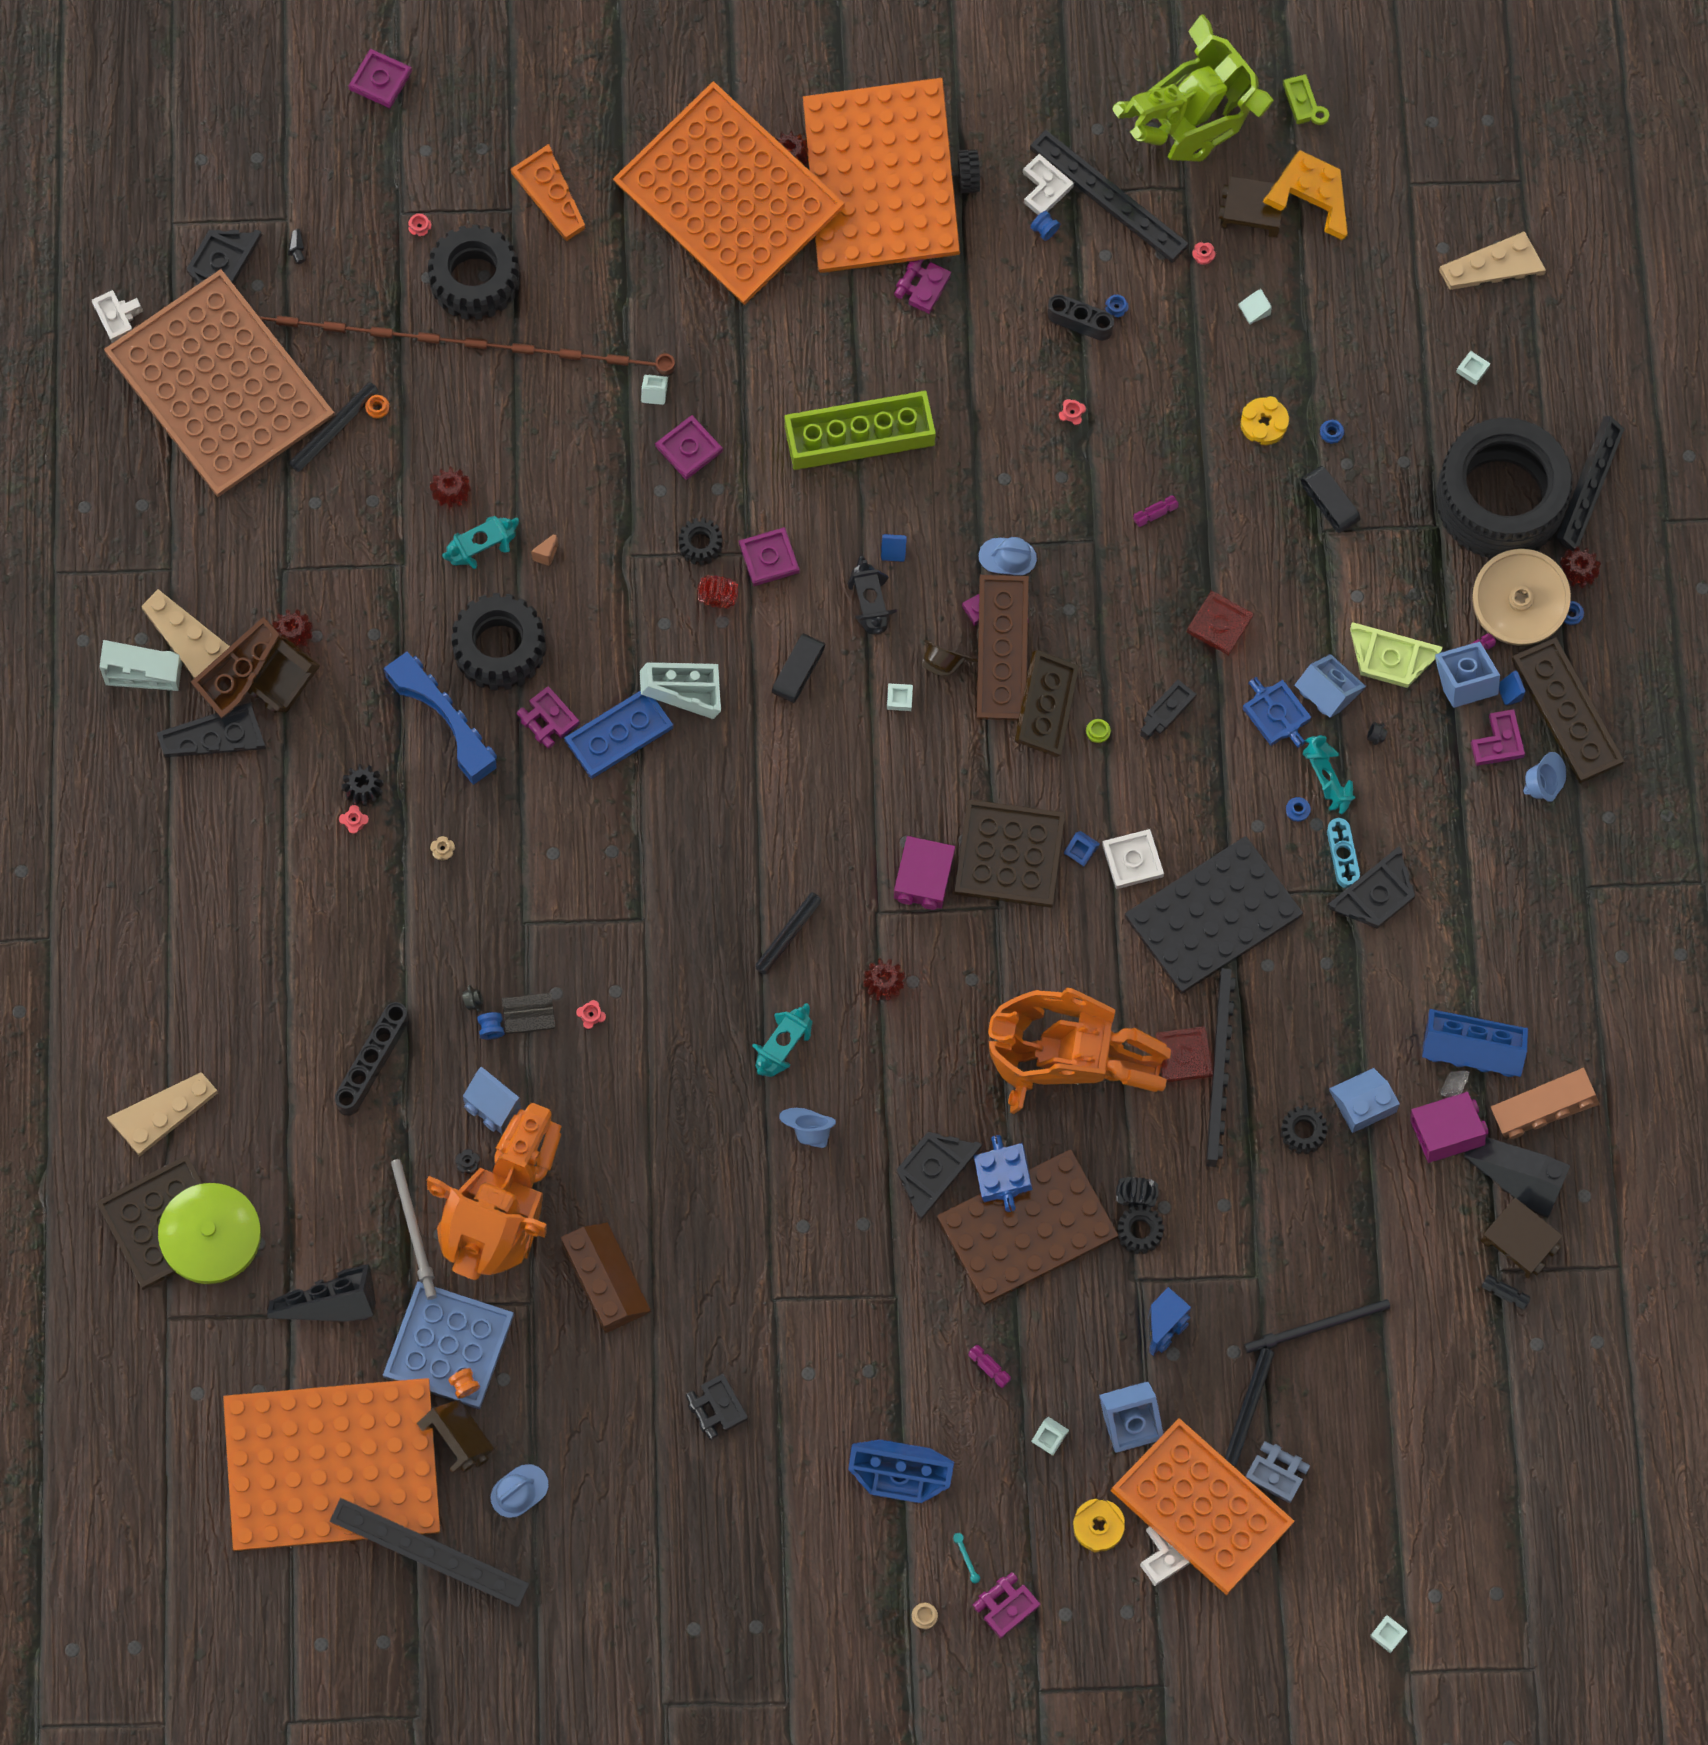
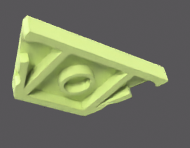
M1352 622L1350 627L1360 675L1408 688L1435 660V654L1442 651L1440 646Z

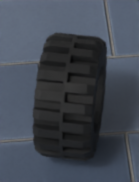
M472 225V228L460 226L459 231L454 232L450 230L446 233L445 239L441 237L436 242L437 248H432L430 259L428 260V275L432 294L443 309L448 307L450 314L454 316L461 314L462 319L469 320V316L475 317V320H480L484 315H488L489 318L496 315L495 311L498 309L503 311L507 308V301L509 303L513 301L515 292L519 288L518 257L512 243L509 240L505 241V236L502 233L497 232L495 234L493 233V228L487 226L485 229H481L480 225ZM469 259H482L491 263L496 268L494 276L489 281L477 286L463 285L457 282L451 274L460 263Z
M493 593V597L487 598L485 594L479 597L478 602L475 603L473 600L467 604V611L462 609L458 614V621H454L452 627L453 634H451L454 658L457 661L459 670L465 672V677L470 682L475 679L477 686L484 688L485 685H489L490 690L498 691V687H504L505 690L512 689L511 685L513 684L523 685L525 683L524 678L528 677L531 679L536 674L535 668L541 667L543 663L542 657L545 656L546 651L543 623L541 618L537 617V611L533 606L527 607V601L522 598L516 601L514 595L506 594V597H501L500 593ZM494 626L510 627L517 631L522 638V642L515 652L501 658H493L481 653L476 647V640L482 632Z

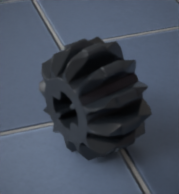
M359 764L357 771L350 768V775L343 776L345 783L341 786L342 791L346 792L345 798L347 800L353 799L354 805L362 801L363 806L366 807L368 804L367 800L375 803L377 801L375 795L382 796L383 792L380 787L384 785L382 779H379L380 772L378 770L372 772L373 769L370 765L363 770L362 765Z
M1123 1177L1119 1179L1116 1187V1201L1123 1206L1138 1208V1205H1143V1208H1147V1206L1154 1207L1159 1196L1158 1183L1152 1179Z

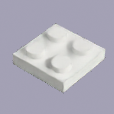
M1150 829L1102 842L1116 889L1164 877Z

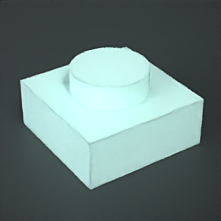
M1470 351L1457 368L1456 373L1477 385L1489 369L1490 363Z
M888 683L887 710L911 711L913 685Z
M1386 1615L1370 1637L1391 1653L1407 1631Z

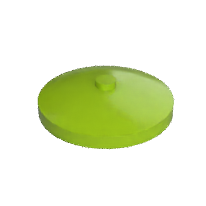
M204 1183L185 1189L167 1205L160 1219L158 1239L165 1260L177 1274L196 1283L215 1284L234 1278L250 1265L260 1245L261 1226L254 1206L241 1192L223 1184Z

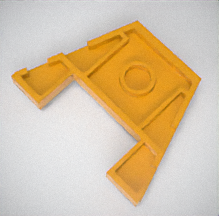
M1301 150L1298 151L1283 171L1281 177L1273 185L1269 194L1264 198L1263 203L1282 211L1286 207L1289 193L1328 211L1324 232L1343 240L1347 236V225L1340 169Z

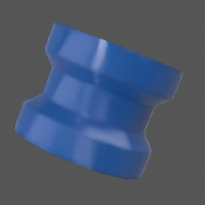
M1043 211L1034 219L1030 228L1035 232H1039L1040 237L1047 241L1057 232L1060 223L1057 220L1051 219L1047 211Z
M491 1012L477 1017L478 1024L481 1025V1030L479 1031L481 1039H496L504 1035V1028L501 1027V1022L503 1021L501 1013Z

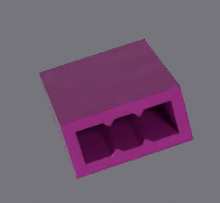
M907 836L894 889V899H898L900 903L908 905L912 903L922 904L926 909H942L954 859L955 846Z
M1468 1092L1411 1109L1410 1122L1428 1163L1485 1145L1488 1128L1484 1120L1480 1121L1477 1102L1475 1099L1471 1100Z

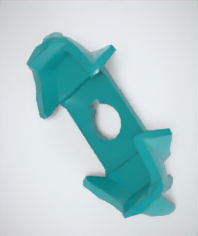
M496 516L488 517L485 523L463 534H454V539L446 547V552L442 556L445 560L450 561L452 565H470L475 569L477 562L471 558L473 555L501 542L499 550L501 552H509V543L516 536L515 530L519 524V519L514 518L511 520L497 518ZM476 533H485L488 537L487 541L484 544H473L472 540Z
M1322 735L1309 737L1305 740V743H1309V745L1302 754L1306 759L1310 760L1323 787L1325 799L1333 800L1329 810L1333 811L1340 807L1339 814H1343L1349 808L1350 802L1355 799V796H1353V781L1349 780L1345 787L1340 785L1329 762L1330 757L1339 756V753L1326 742L1327 737ZM1322 770H1325L1330 775V781L1323 776Z
M808 1003L791 1012L775 1013L774 1017L779 1026L764 1047L755 1043L752 1045L758 1052L755 1065L758 1075L772 1077L789 1068L790 1063L784 1061L801 1036L804 1034L805 1041L810 1039L812 1020L809 1017L810 1006ZM789 1032L791 1037L790 1043L786 1046L779 1045L776 1041L777 1037L782 1033Z

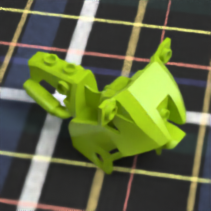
M1200 15L1188 31L1197 45L1194 51L1197 59L1181 64L1148 90V92L1137 94L1130 101H1120L1113 106V112L1119 119L1139 116L1135 127L1130 131L1137 141L1160 146L1167 141L1168 134H1170L1175 140L1168 155L1170 160L1203 161L1215 146L1239 132L1250 110L1258 117H1261L1274 101L1266 91L1259 89L1258 77L1227 39L1213 35L1210 22L1204 15ZM1224 95H1226L1228 103L1223 112L1225 117L1196 128L1195 126L1206 122L1210 118ZM1239 106L1241 109L1239 114L1227 116L1235 107ZM1153 118H1157L1162 125L1159 128H1155L1145 124Z

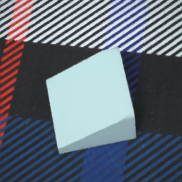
M1261 289L1238 304L1249 324L1271 315L1272 307Z
M644 375L641 401L650 404H665L668 377Z
M1047 1417L1031 1442L1054 1455L1069 1430Z

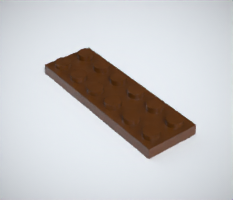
M980 575L977 719L1019 721L1027 682L1029 576Z

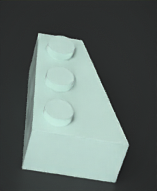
M103 640L100 670L105 685L179 691L182 668L180 655L171 651H158Z
M647 662L640 670L641 695L714 719L721 712L718 664Z

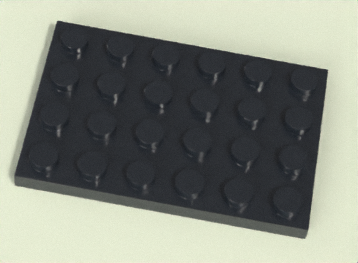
M1244 836L1127 911L1124 917L1180 994H1183L1302 917L1303 912L1247 836Z

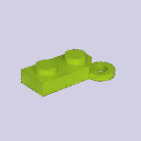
M1306 74L1283 80V87L1296 124L1312 120L1317 125H1323L1328 121L1329 111L1325 107L1317 106ZM1322 113L1324 117L1319 119L1316 117V114Z

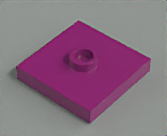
M370 49L350 82L349 90L391 108L409 78L412 67Z
M693 415L655 443V447L686 480L723 452V448Z
M785 527L739 540V546L753 587L800 573Z

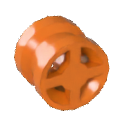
M471 1368L463 1369L448 1379L450 1385L455 1387V1394L458 1399L467 1397L480 1388L478 1381H475L472 1377L473 1372Z

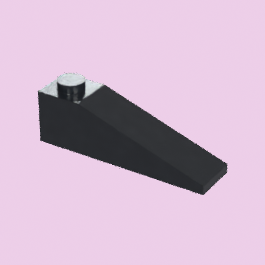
M1486 1137L1484 1146L1468 1150L1464 1154V1157L1470 1163L1498 1183L1502 1190L1517 1198L1531 1211L1546 1218L1551 1213L1570 1168V1165L1547 1155Z
M369 1264L340 1271L337 1273L338 1278L325 1283L323 1279L316 1281L315 1285L309 1290L297 1289L270 1300L267 1311L268 1318L345 1322L368 1319L374 1315L376 1304Z

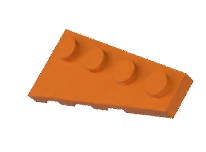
M549 144L511 168V174L565 241H568L585 229L584 221L569 192L568 185L560 172L559 165L552 154Z

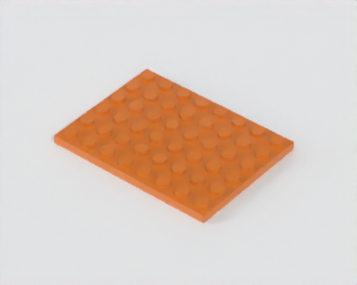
M936 78L803 96L809 170L845 204V207L815 236L819 273L960 255L943 79Z
M714 81L613 178L614 182L744 305L845 207L844 202Z
M429 1378L223 1396L233 1551L367 1540L365 1537L329 1522L340 1498L422 1535L441 1533L433 1428L422 1431L417 1425V1422L432 1410Z

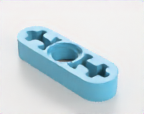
M1335 818L1328 825L1327 836L1337 882L1341 887L1347 889L1359 879L1360 872L1350 825L1343 818ZM1335 826L1344 829L1341 835L1342 841L1338 842V833L1333 831ZM1339 848H1346L1349 850L1350 856L1347 859H1341L1337 856L1336 851ZM1348 864L1349 874L1354 875L1352 876L1351 881H1348L1346 877H1343L1345 874V865Z

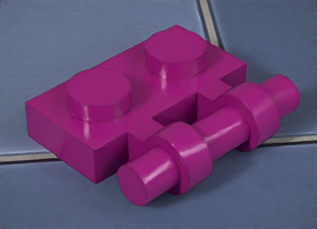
M924 259L911 261L906 267L907 272L903 279H899L896 285L897 289L894 296L902 299L906 293L911 296L909 305L930 314L948 283L951 272L931 262L927 269L921 268ZM915 276L920 278L917 286L911 284Z
M549 686L529 701L530 705L534 708L531 712L528 713L522 707L516 713L522 719L521 723L526 728L529 727L536 735L535 739L540 744L543 743L547 749H550L555 744L550 735L555 732L562 739L580 724L576 716ZM539 717H542L548 724L544 728L536 722Z
M1013 1572L1005 1578L1001 1577L996 1581L997 1585L987 1593L984 1591L978 1596L979 1600L972 1605L978 1613L985 1607L991 1611L984 1617V1620L1000 1639L1040 1607V1603L1025 1585H1022L1015 1591L1012 1585L1018 1581V1578ZM1003 1592L1007 1594L1008 1598L1001 1604L997 1605L994 1602Z

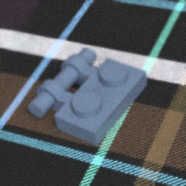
M1265 1441L1260 1450L1269 1454L1268 1458L1264 1459L1257 1455L1246 1478L1256 1486L1291 1503L1303 1480L1294 1474L1296 1470L1306 1474L1310 1465L1303 1462L1301 1457L1297 1455L1294 1457L1284 1452L1279 1445L1275 1444L1273 1446ZM1278 1459L1289 1465L1288 1470L1275 1465V1460Z

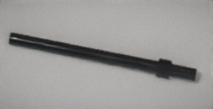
M1386 1299L1284 1332L1262 1335L1261 1339L1245 1343L1244 1348L1247 1354L1262 1348L1272 1349L1277 1347V1344L1391 1309L1390 1303Z

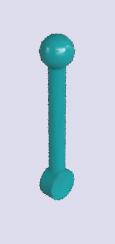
M956 1533L953 1541L959 1545L971 1574L970 1580L972 1583H978L980 1576L975 1573L963 1544L964 1537L961 1533Z

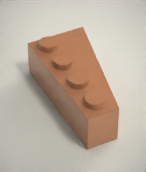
M1581 1068L1493 1105L1491 1109L1504 1138L1515 1139L1522 1136L1525 1131L1539 1129L1547 1125V1123L1563 1119L1600 1104L1585 1069Z

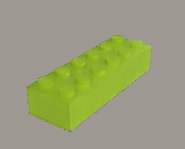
M926 391L785 415V431L793 470L935 446L936 433Z

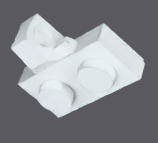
M113 290L92 300L112 343L130 332L132 328L129 322L134 320V316L143 312L137 298L127 303L124 300L119 302Z

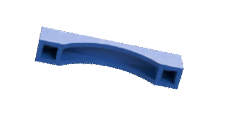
M408 651L384 667L385 677L400 695L424 702L445 719L457 742L458 767L474 785L497 768L495 752L490 746L485 747L482 744V737L475 728H469L466 724L468 721L465 715L460 710L456 712L452 707L453 702L446 692L441 693L438 690L437 681L431 674H425L422 670L424 667L421 661L416 656L412 658Z

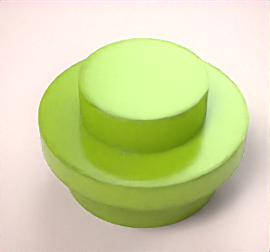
M1101 719L1092 720L1086 728L1087 737L1094 743L1105 742L1111 733L1109 724Z

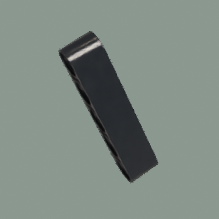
M393 1002L385 1008L337 1090L335 1102L338 1111L342 1115L349 1116L357 1112L409 1022L408 1014L403 1004ZM394 1013H401L403 1015L397 1021L390 1019ZM382 1034H389L391 1036L386 1042L378 1040V1037ZM370 1055L378 1056L377 1061L374 1063H368L365 1060ZM358 1076L366 1078L362 1084H355L353 1082ZM346 1097L354 1099L350 1105L345 1106L341 1104L342 1099Z

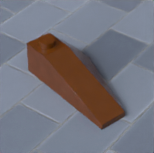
M262 617L191 681L221 718H224L242 702L280 637V634L265 617Z

